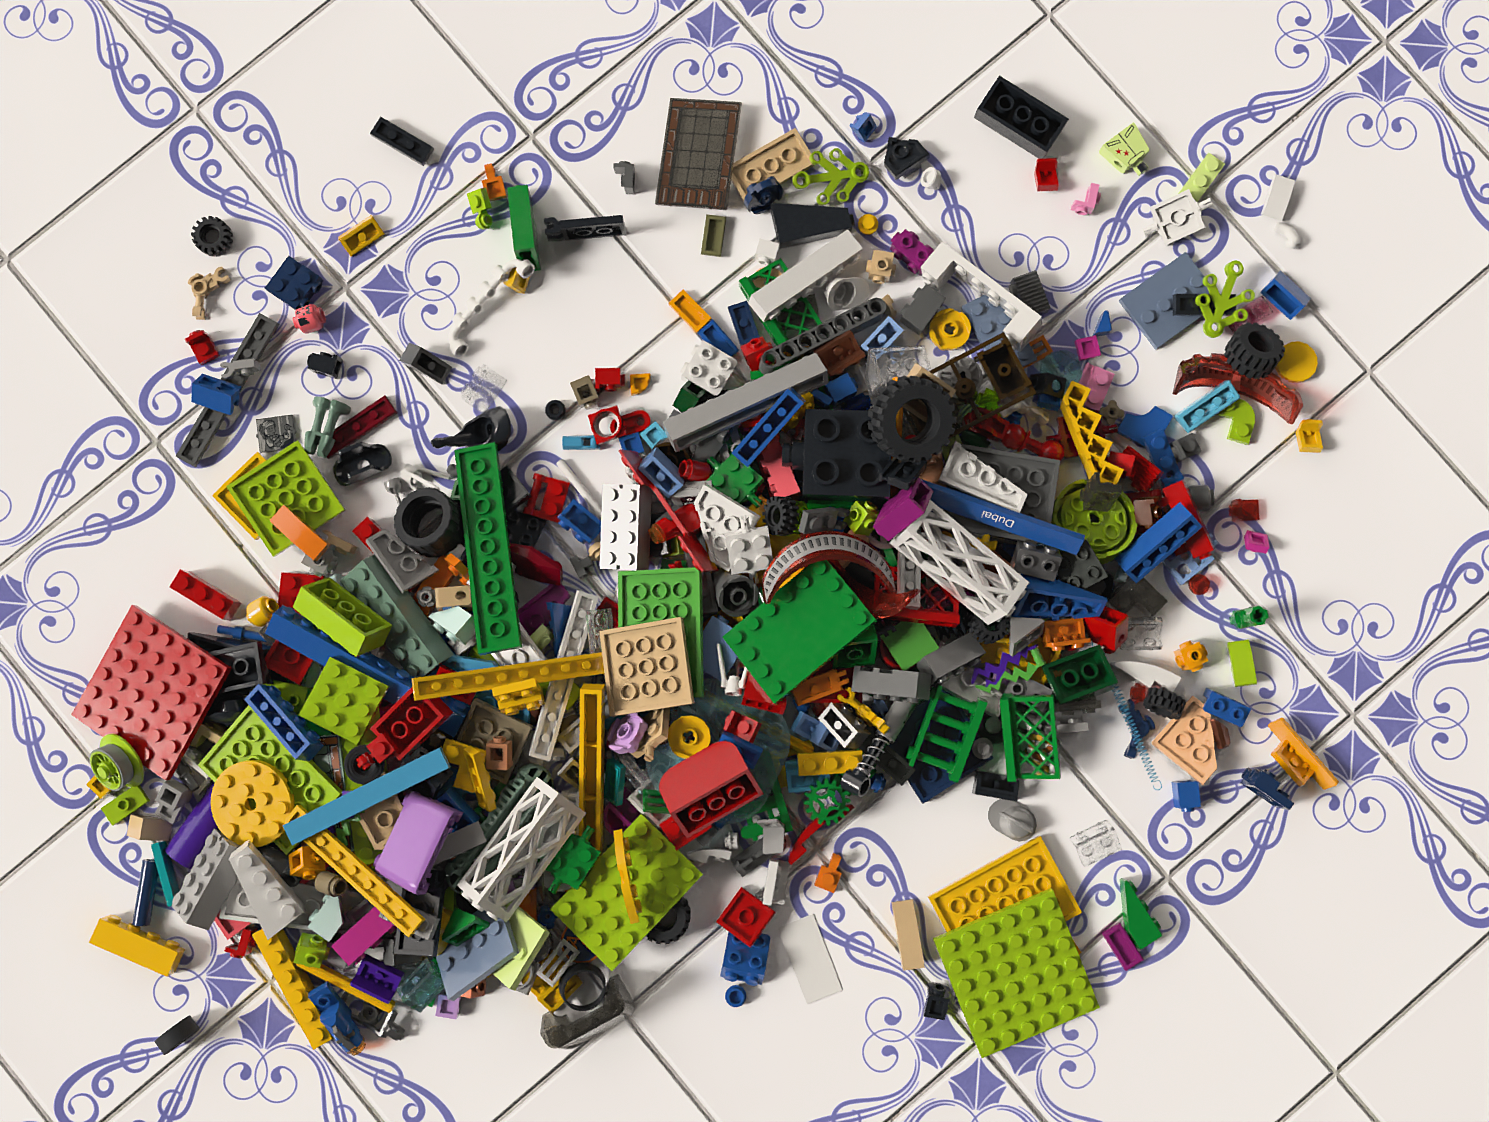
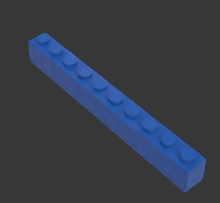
M282 605L276 610L265 631V634L323 666L326 665L329 657H333L388 685L389 688L383 699L392 704H395L412 687V678L415 677L409 675L407 671L396 668L387 660L380 659L371 654L370 651L358 657L350 654L347 649L332 640L324 631L318 629L315 624L290 607ZM449 696L440 697L453 714L438 729L455 737L462 728L470 708L463 702Z

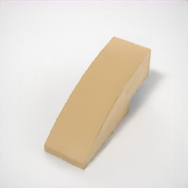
M913 899L891 902L903 971L925 968Z

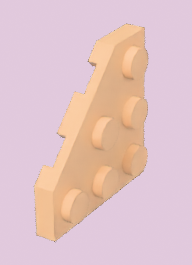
M1192 696L1186 702L1180 719H1171L1151 744L1201 785H1204L1217 770L1213 730L1210 723L1211 714L1203 710L1204 704Z

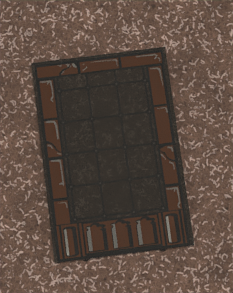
M670 98L655 205L727 210L742 102Z

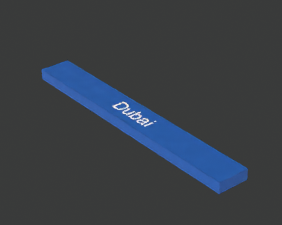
M921 479L933 490L930 500L941 509L1077 555L1084 542L1085 535Z

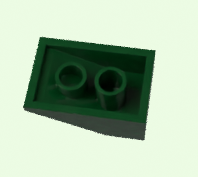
M1100 644L1041 666L1059 705L1101 695L1113 690L1118 684V680Z

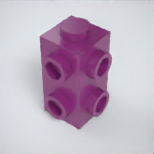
M904 229L902 233L897 232L891 239L890 250L894 253V257L897 260H902L907 264V268L912 273H917L921 276V266L933 253L934 249L920 242L918 235L913 231L909 232L907 229Z

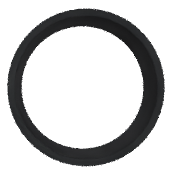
M580 962L573 964L567 968L560 978V995L573 1010H592L604 998L606 990L605 976L602 970L592 963ZM581 972H590L598 976L602 981L603 990L594 1002L587 1005H574L566 1000L565 986L572 976Z

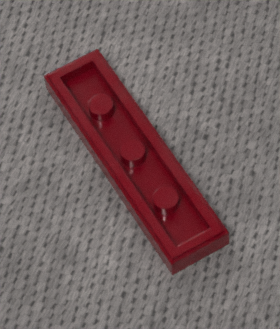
M386 395L334 429L333 439L335 443L327 459H331L338 454L339 450L349 447L398 414Z

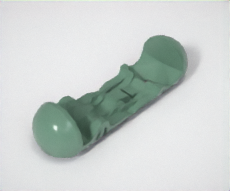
M529 763L518 768L516 776L500 792V797L495 803L497 809L489 812L487 819L480 825L487 842L456 856L455 859L446 864L444 877L447 885L455 893H463V890L457 884L536 777L554 789L552 775L545 767ZM537 789L533 796L539 793L540 790ZM537 805L522 812L519 830L531 823ZM509 828L498 843L507 838ZM502 852L487 859L484 877L496 870Z

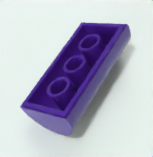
M214 781L165 847L166 853L173 860L190 870L194 866L195 858L204 848L207 837L211 835L214 828L219 830L211 811V794L215 784Z

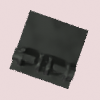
M1087 539L1084 540L1077 555L1063 550L1060 551L1062 560L1057 574L1062 582L1085 589L1108 577Z

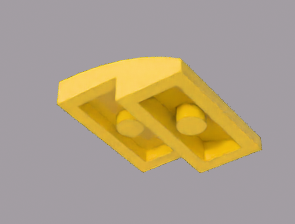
M551 949L547 957L539 961L538 963L542 965L553 950ZM556 955L553 958V960L542 972L544 975L548 972V970L559 958L558 955ZM563 960L554 970V972L550 975V980H552L555 977V975L565 964ZM530 971L521 980L522 984L527 982ZM577 974L572 976L565 986L566 1000L583 984V981ZM537 975L531 992L553 1014L565 1002L559 992L560 978L551 987Z

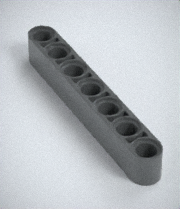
M877 297L872 298L763 353L759 363L760 372L764 375L772 373L787 364H792L805 356L814 354V350L848 330L852 331L854 335L881 320L886 310L885 301ZM872 308L877 309L879 312H874ZM854 317H858L862 321H857ZM837 326H842L844 330L838 329ZM819 334H823L827 338L823 339L819 336ZM801 343H806L809 347H803ZM783 352H789L792 356H786ZM765 361H771L774 365H768Z

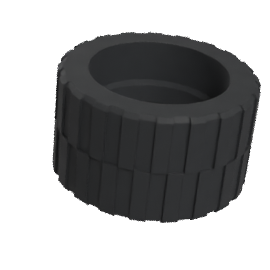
M425 487L416 489V491L409 493L408 496L403 498L396 509V514L394 515L396 535L404 544L422 556L424 555L429 558L445 556L457 548V545L461 543L464 536L461 507L436 488ZM442 508L443 518L438 529L427 537L419 538L418 527L422 518L429 511Z

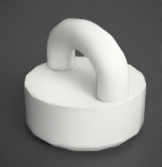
M933 167L926 169L921 177L922 186L938 190L941 185L940 171Z

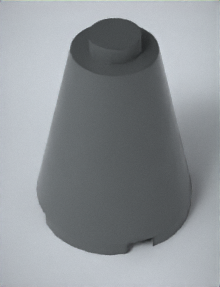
M719 567L718 571L711 573L720 609L732 617L745 615L749 612L748 609L757 603L759 597L758 587L749 577L741 574H731V570L728 572Z

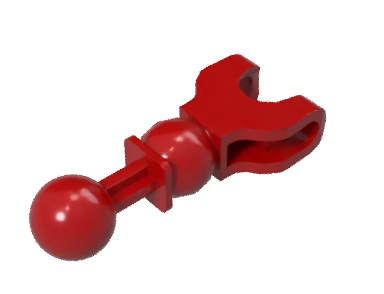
M977 407L979 412L983 414L981 416L991 412L985 408ZM973 410L962 418V426L968 424V419L969 423L977 419ZM998 414L984 420L985 424L983 425L978 423L967 429L997 443L1001 441L1002 445L1007 449H1017V452L1027 449L1036 453L1038 457L1060 460V463L1064 459V448L1059 442L1048 440L1042 443L1030 438L1031 431L1025 432L1024 428L1020 425L1009 424V421L1004 420Z

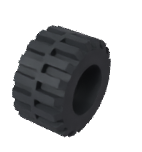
M1249 322L1245 325L1242 324L1236 330L1224 349L1226 351L1224 355L1227 358V363L1232 366L1231 368L1234 371H1238V374L1245 375L1250 379L1252 377L1260 379V377L1265 378L1267 375H1270L1283 358L1285 352L1284 343L1279 339L1280 336L1275 334L1271 328L1269 329L1263 324H1251Z
M682 897L673 906L677 914L674 924L669 927L655 925L646 935L648 937L647 940L651 942L652 940L656 941V944L660 945L665 943L666 945L672 941L676 942L685 934L691 919V908L687 898Z

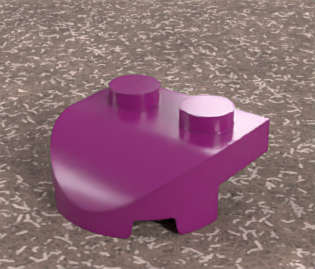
M624 786L622 805L615 806L609 802L604 809V825L613 836V831L622 829L624 832L641 814L627 799L632 792L626 786Z

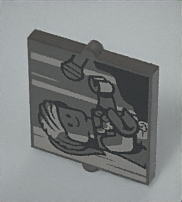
M292 414L256 419V438H258L260 453L281 451L296 441L295 434L297 430L294 427Z

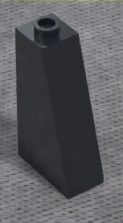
M772 203L770 205L779 249L837 237L847 229L851 233L852 227L855 226L853 214H849L848 208L784 203Z

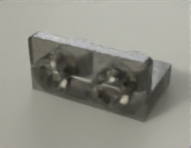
M1094 472L1092 477L1088 479L1084 489H1081L1080 492L1083 510L1108 512L1121 495L1122 486L1111 482L1100 483V473Z

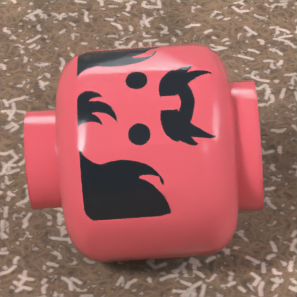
M315 304L297 308L295 317L292 318L295 328L300 329L305 334L321 330L324 323H326L324 311Z

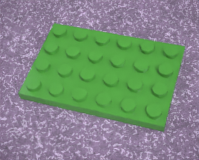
M695 567L618 571V628L683 617L694 698H704L702 572L698 571Z

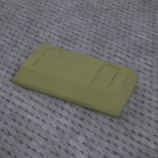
M706 214L701 255L721 257L727 217Z

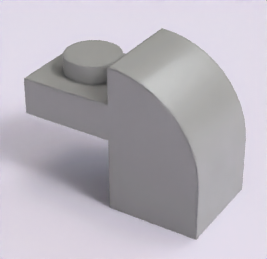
M174 778L165 781L155 799L159 803L155 815L171 824L176 823L185 804L190 802L193 792L188 786Z

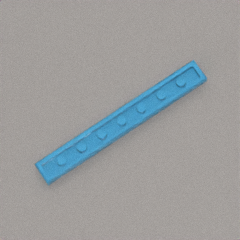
M442 747L283 825V828L291 844L294 845L451 766Z

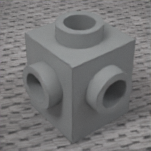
M328 548L318 561L312 560L305 554L301 563L310 567L309 572L321 577L322 574L329 576L330 573L336 570L338 565L336 561L339 557L333 555L334 550Z

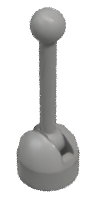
M397 477L383 483L387 492L394 494L399 506L401 500L398 493L402 488L400 478Z

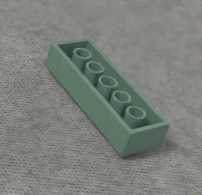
M375 554L363 559L340 581L348 592L392 625L385 644L409 675L415 678L425 677L454 655L408 591L403 594L401 593Z

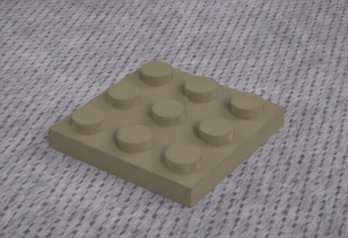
M476 698L471 705L456 741L486 750V743L493 740L495 736H505L507 741H512L513 766L508 770L486 769L490 777L507 784L533 729V725L513 715L507 716L502 714L498 708ZM499 748L501 754H503V748Z

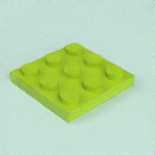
M329 657L299 716L359 745L389 686L333 657Z

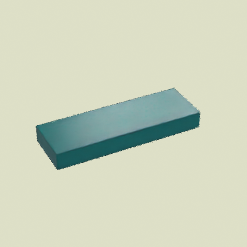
M161 841L151 844V849L166 903L170 907L174 896L179 893L180 888L171 857L165 851L167 841Z

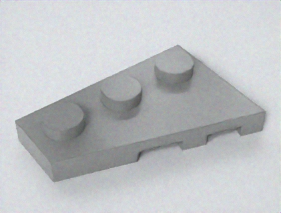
M386 529L366 539L367 545L402 594L439 571L434 565L431 566L423 560V557L418 553L415 554L407 548L406 544Z

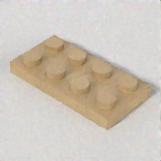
M794 128L734 162L731 165L730 180L744 201L749 185L753 183L758 184L771 176H774L780 184H783L792 179L796 173L806 171L815 165L809 159L811 152L797 129Z

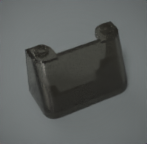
M619 974L609 978L610 988L605 992L603 1006L571 1023L567 1014L557 1016L552 1010L543 1014L540 1035L545 1044L553 1049L572 1050L630 1018L635 1011V1004Z

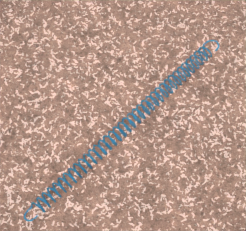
M1118 705V707H1122L1121 709H1123L1124 707L1128 706V705H1122V706ZM1122 712L1121 714H1126L1125 716H1127V715H1129L1131 712H1128V713ZM1131 730V731L1129 732V733H1134V734L1131 735V737H1135V738L1133 739V741L1138 740L1137 742H1139L1140 740H1142V738L1136 739V738H1138L1139 736H1141V735H1135V734L1138 733L1139 731H1134V732H1132L1133 730ZM1135 742L1134 744H1140V745H1142L1144 742H1140V743ZM1139 749V750L1137 751V752H1142V753L1139 754V756L1145 755V756H1143V757L1141 758V760L1146 759L1145 761H1147V760L1150 759V757L1144 758V757H1146L1147 755H1149L1148 753H1147V754H1143V753L1146 752L1147 750H1141V749ZM1152 771L1149 772L1150 774H1153L1152 776H1154L1155 774H1157V772H1155V773H1151ZM1150 776L1149 778H1150V779H1151V778L1157 779L1159 776H1155V777Z

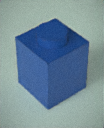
M846 373L825 384L824 391L827 396L833 399L832 405L834 407L854 397L857 393L858 385L854 377L850 378L849 374Z
M1198 781L1171 782L1175 808L1181 809V812H1193L1195 807H1201Z

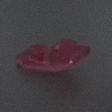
M1262 295L1242 307L1248 313L1246 320L1236 321L1228 326L1234 334L1242 324L1245 325L1249 322L1251 324L1258 323L1272 314L1273 310ZM1238 312V317L1242 319L1243 314Z

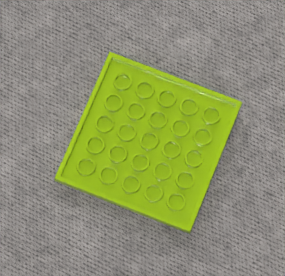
M1051 888L933 938L981 1058L1100 1008L1054 891Z

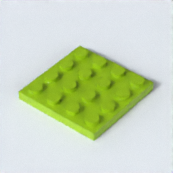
M299 440L226 486L273 557L294 545L292 541L270 522V519L283 505L288 507L314 530H317L346 511Z

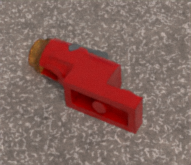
M686 504L682 507L673 505L671 507L690 536H695L702 532L701 521L694 504ZM668 512L659 517L648 530L651 539L656 544L664 543L682 534Z

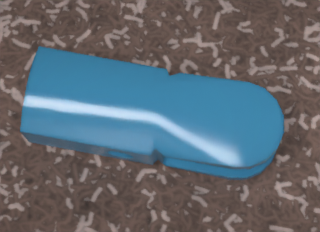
M594 435L562 436L563 450H600ZM584 440H590V446H584Z

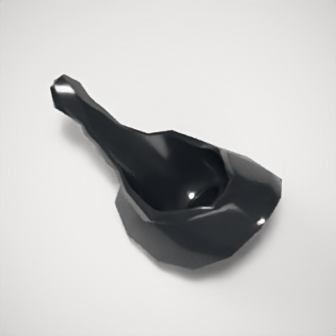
M498 406L484 411L464 424L462 430L456 435L434 438L430 443L434 448L439 449L446 446H465L467 448L495 442L499 452L507 445L511 436V421L506 409Z
M229 694L220 698L216 705L208 711L204 720L222 723L226 726L232 725L247 708L248 703L244 699L248 695Z

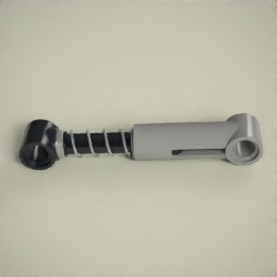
M903 698V702H893L883 718L886 722L885 724L890 729L885 734L876 729L877 738L872 740L873 744L867 748V754L862 756V762L858 763L857 767L853 770L848 769L844 773L840 784L842 789L860 798L868 792L871 783L869 778L870 771L875 769L874 765L877 761H880V755L885 753V747L890 745L889 743H894L918 703L907 702V698Z

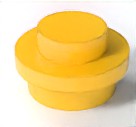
M872 214L861 216L858 221L859 231L865 235L875 233L878 228L877 218Z

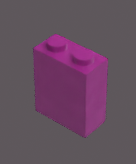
M918 478L908 491L904 489L899 491L882 505L873 525L876 532L887 541H890L925 513L933 490Z

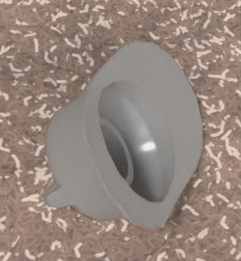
M999 799L989 807L988 821L991 826L1010 839L1018 842L1026 841L1035 833L1037 823L1034 814L1018 803Z

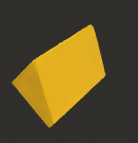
M370 215L340 235L338 240L349 255L353 256L385 233L374 217Z

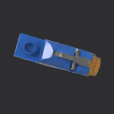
M328 981L310 991L308 998L321 1012L320 1021L330 1032L337 1044L352 1056L361 1053L366 1046L365 1038L351 1019L352 1010Z

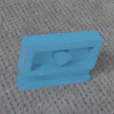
M784 761L788 793L810 791L809 785L817 786V779L824 783V778H827L830 783V774L799 776L798 761Z

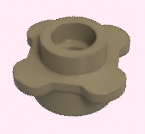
M1110 400L1106 407L1100 408L1099 414L1107 421V424L1113 425L1115 420L1124 416V410L1117 406L1116 401Z

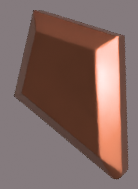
M1210 719L1213 738L1217 748L1229 747L1231 742L1228 728L1218 720Z

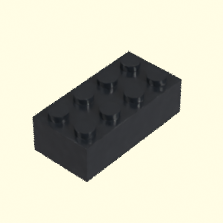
M1000 75L978 106L974 115L976 120L1038 159L1045 158L1069 120L1066 116Z

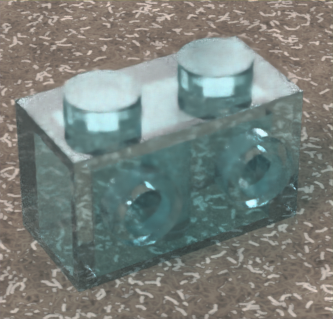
M426 958L396 989L404 1004L421 1013L444 989L438 964Z

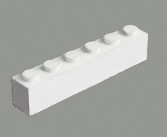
M847 229L753 293L748 304L763 322L769 318L773 320L781 313L782 309L785 307L787 309L791 308L801 296L803 298L807 297L817 285L819 287L823 286L833 274L835 276L839 275L846 265L855 264L860 259L859 255L863 248Z

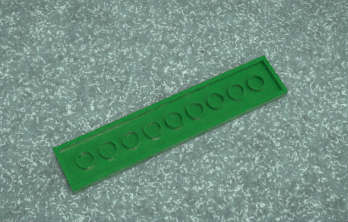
M493 442L454 450L478 654L486 655L522 648L497 444Z

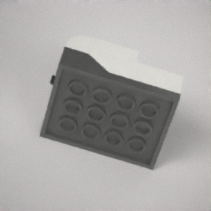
M961 444V447L969 453H973L978 457L977 459L985 465H989L997 474L1008 479L1027 494L1020 511L1021 514L1051 523L1060 460ZM947 485V488H949V489H952V490H955V491H957V492H960V493L969 495V494H967V493H964V492H962V491H960V490H957V489H955V488L950 487V486ZM942 509L976 538L982 539L983 535L989 534V541L996 540L1001 544L1016 545L1017 541L1024 542L1025 540H1030L1039 546L1044 547L1046 545ZM939 527L941 531L953 533L952 529Z

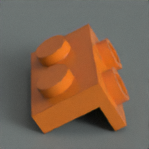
M1068 618L1044 622L1042 634L1043 647H1052V651L1065 650L1066 645H1071V648H1082L1084 643L1091 642V638H1085L1083 618Z

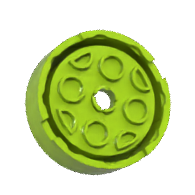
M1080 479L1067 485L1054 501L1051 524L1085 535L1084 540L1087 539L1102 565L1113 561L1121 554L1135 536L1137 523L1134 515V506L1128 496L1117 486L1112 495H1109L1091 487L1089 480ZM1090 515H1096L1099 518V523H1091Z

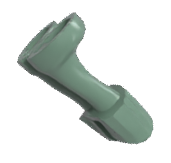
M316 396L312 401L316 410L311 431H306L304 449L311 455H314L317 450L319 457L326 458L335 443L333 434L336 422L340 415H349L351 407L337 400L330 401L325 397ZM329 410V415L323 433H321L325 413Z

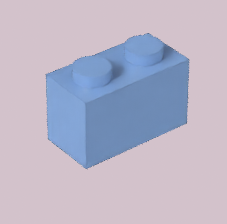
M658 447L641 461L638 468L667 498L671 497L685 482L684 478L679 475V468Z

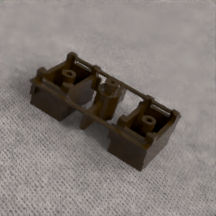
M1004 332L929 371L934 374L950 365L958 380L954 387L957 399L962 404H970L977 417L976 420L962 427L959 426L958 422L953 423L952 427L955 428L954 435L950 434L948 439L978 423L981 425L985 424L984 420L1036 394L1029 377ZM1002 338L1001 343L986 351L982 350L976 353L977 356L973 358L975 363L979 361L999 399L996 402L999 408L981 416L974 403L978 396L975 383L968 378L962 379L954 363ZM909 412L920 433L924 429L926 422Z

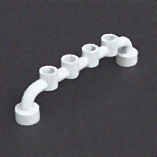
M513 259L503 267L501 265L495 266L492 270V274L495 277L490 283L483 281L479 285V290L482 293L477 299L474 296L467 299L465 303L468 307L467 311L464 314L458 312L453 316L452 321L455 325L450 331L449 342L451 344L450 351L456 357L463 356L468 350V345L462 339H457L459 332L469 326V320L474 314H478L483 309V304L488 298L495 295L496 288L501 282H505L508 279L509 272L513 268L517 267L516 271L522 278H528L532 275L535 266L529 260Z

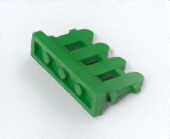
M763 748L754 768L757 776L755 779L763 792V798L749 802L735 810V815L738 818L746 817L748 825L742 827L741 836L745 839L752 838L753 842L758 841L757 836L763 835V828L757 822L753 823L751 815L767 811L769 819H778L785 825V833L793 831L769 748ZM765 766L767 775L762 776L760 768ZM771 787L774 795L768 796L766 788ZM778 808L780 815L774 817L772 809Z

